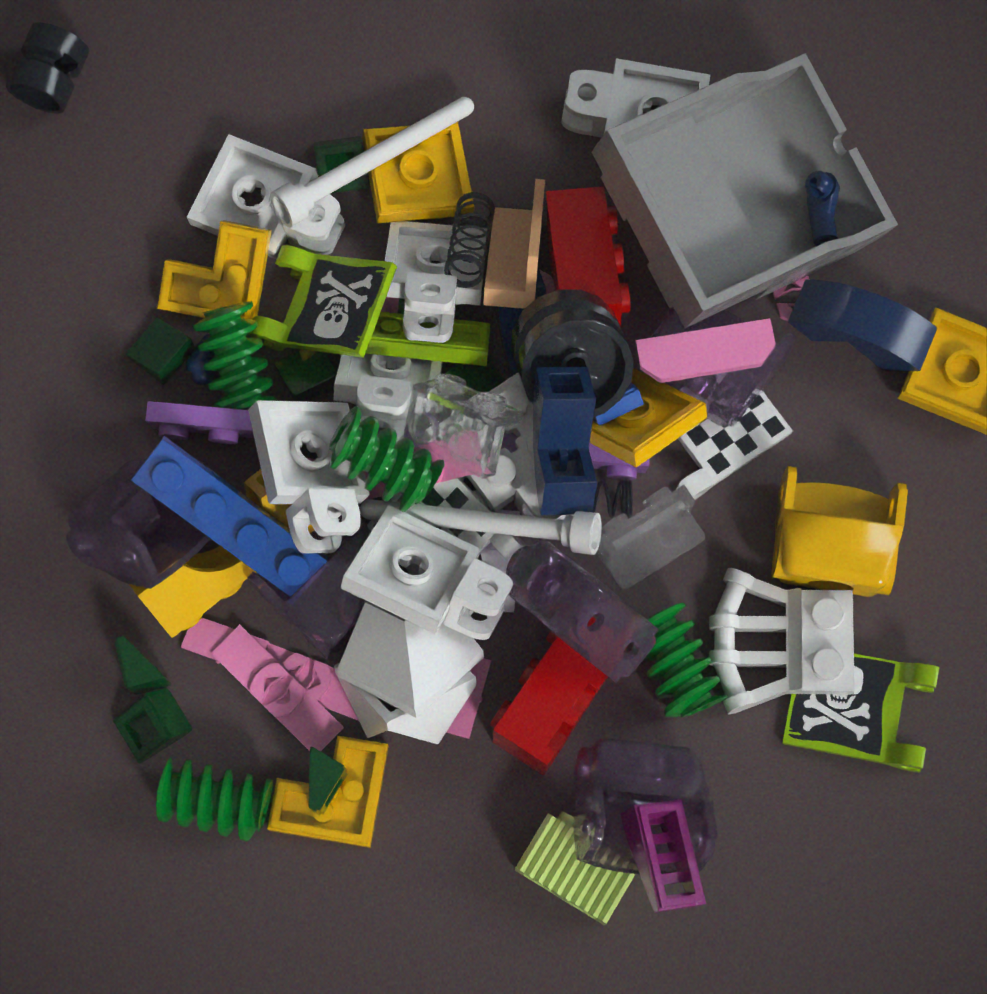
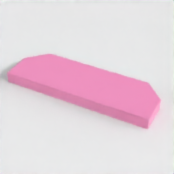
M770 318L635 340L640 370L660 383L761 367L776 345Z

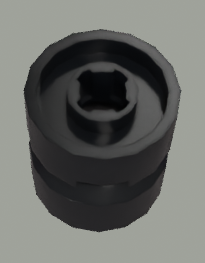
M33 23L21 48L25 58L16 60L5 86L8 92L15 98L35 109L54 114L63 113L75 87L71 79L77 78L80 75L90 50L79 37L61 27L49 23Z

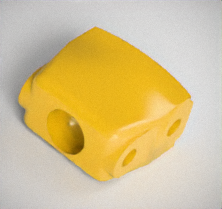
M787 466L782 475L778 494L772 577L778 578L782 583L820 590H853V595L859 596L890 595L894 584L898 548L905 522L908 495L907 484L896 483L887 499L878 494L849 486L829 483H796L797 467Z

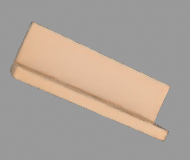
M535 179L532 210L495 207L483 305L525 309L535 300L545 179Z

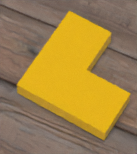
M226 220L220 221L213 268L172 259L165 260L157 309L205 318L203 312L252 301L253 307L242 314L241 318L254 319L255 316H258L272 230Z
M337 735L333 759L344 765L347 770V776L325 813L319 816L309 808V783L277 778L267 830L371 848L389 745Z

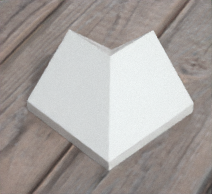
M365 602L337 668L339 678L417 718L484 658V654L474 638L443 625L444 620L436 634L372 603Z
M339 663L336 664V665H334L335 673H336L337 677H338L337 668H338V666H339ZM469 671L419 717L415 718L338 677L367 738L385 731H392L434 744L440 743L477 685L476 677Z

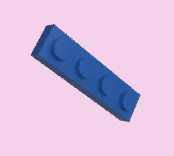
M163 436L131 479L135 484L298 603H300L330 564V558L323 553H301L296 548L290 534V529L165 436Z

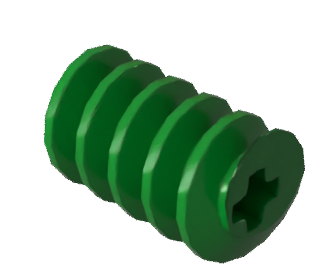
M252 301L203 312L205 318L192 326L193 331L206 332L210 335L208 339L198 345V350L214 352L215 355L214 358L203 365L204 370L218 371L220 374L218 378L208 384L209 390H219L225 393L224 397L213 403V407L243 409L251 407L257 400L272 401L277 399L274 396L261 395V393L273 385L272 379L270 377L256 376L257 373L268 366L267 359L251 357V354L263 346L261 339L246 337L248 333L258 327V323L255 319L241 318L242 314L253 307Z
M355 406L342 419L331 439L329 450L333 453L329 467L334 470L345 460L349 461L350 466L347 474L349 480H353L361 472L365 471L368 475L364 489L371 491L377 484L383 482L385 487L382 500L388 502L399 492L402 494L399 510L406 512L415 503H420L432 490L445 466L444 460L438 459L431 463V453L426 449H420L413 453L414 443L409 438H403L396 443V430L391 427H386L378 433V419L369 416L360 422L361 408Z
M685 603L675 604L647 617L639 623L629 636L633 643L648 642L639 651L638 657L642 662L656 661L646 673L648 679H665L656 689L655 695L659 699H674L663 711L667 718L687 717L710 708L728 698V695L711 696L710 691L721 681L719 676L703 677L701 674L712 662L711 658H694L693 653L703 644L702 639H685L684 634L695 625L693 620L677 621L675 617L686 607Z
M170 756L164 767L157 790L156 815L159 821L167 823L176 812L178 825L186 828L197 815L198 829L203 832H208L217 820L219 835L228 837L237 825L239 839L248 842L258 829V832H260L263 827L270 803L273 779L267 778L261 789L255 791L252 774L247 773L238 787L233 784L231 769H226L219 782L213 781L212 765L206 764L199 777L193 776L192 760L186 759L179 772H174L172 756Z

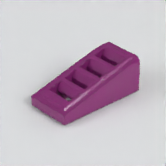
M682 799L634 805L621 813L624 832L654 913L705 905L706 900ZM660 825L663 833L652 834L650 826ZM667 844L670 852L657 854L655 845ZM675 864L677 872L661 874L659 865ZM682 883L685 893L666 895L664 885Z

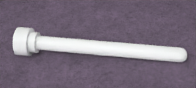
M461 97L305 185L302 183L295 185L287 183L270 193V200L277 216L287 227H292L307 219L309 211L314 209V202L467 117L474 110L473 101L468 97Z
M368 499L361 504L360 513L366 519L379 520L388 505L399 509L401 502ZM414 504L405 512L434 527L559 540L563 546L570 547L573 553L595 555L601 538V517L599 513L576 511L574 516L566 515L563 520Z

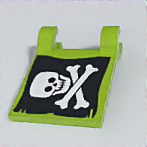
M282 245L275 264L279 267L292 268L290 275L300 280L284 322L281 323L268 317L255 316L254 319L257 321L258 327L248 333V335L253 338L265 339L263 346L276 351H282L286 347L364 358L397 266L393 262L314 254L298 247Z
M854 654V694H791L782 744L882 763L898 769L920 773L921 769H923L926 748L896 743L905 687L933 693L937 685L939 667Z

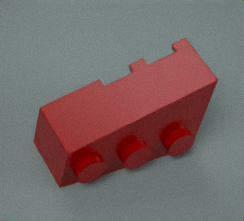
M604 186L546 191V230L551 276L554 279L555 291L559 289L583 290L600 297L614 311L621 328L622 313L630 312V293L628 283H619L618 274L624 273V256L622 244H613L612 235H618L616 206H607Z
M578 607L570 619L563 614L559 617L546 638V641L552 645L541 660L533 657L518 680V683L523 686L512 703L507 699L504 701L490 723V726L494 728L492 743L543 776L625 652L630 641Z

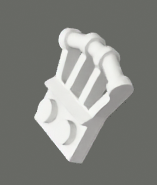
M727 569L723 578L726 587L715 614L709 617V630L714 631V650L709 652V657L712 660L709 665L715 667L725 695H728V698L723 701L727 714L746 710L785 694H854L853 590H802L801 588L785 590L756 579L741 570ZM745 592L786 607V616H738L736 614ZM735 632L786 633V651L735 650ZM737 667L786 668V677L754 690L746 691Z

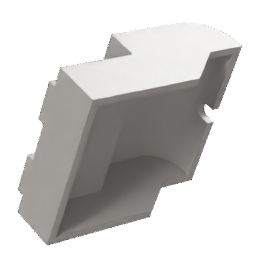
M806 53L766 71L736 73L610 128L604 133L592 151L603 173L601 179L623 221L628 220L649 260L647 266L669 308L674 307L684 328L752 296L757 300L829 266L871 244L898 225L857 147L849 151L844 149L841 137L847 129ZM823 171L832 173L840 186L834 215L838 239L815 246L807 207L808 194L805 190V182L812 172Z

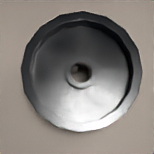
M559 289L540 296L521 312L512 329L511 352L527 398L532 404L534 400L536 367H588L596 397L593 417L604 414L619 402L632 381L634 360L627 340L614 311L596 295L583 290Z

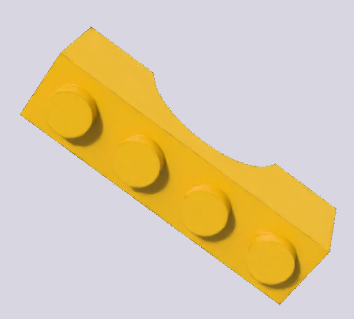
M260 469L244 482L246 496L289 528L285 510L292 504L268 503ZM312 525L308 526L309 533L314 531ZM163 545L123 578L166 632L173 638L181 631L195 626L203 614L221 599L234 595L241 588L243 582L256 571L222 546L204 553L186 554Z

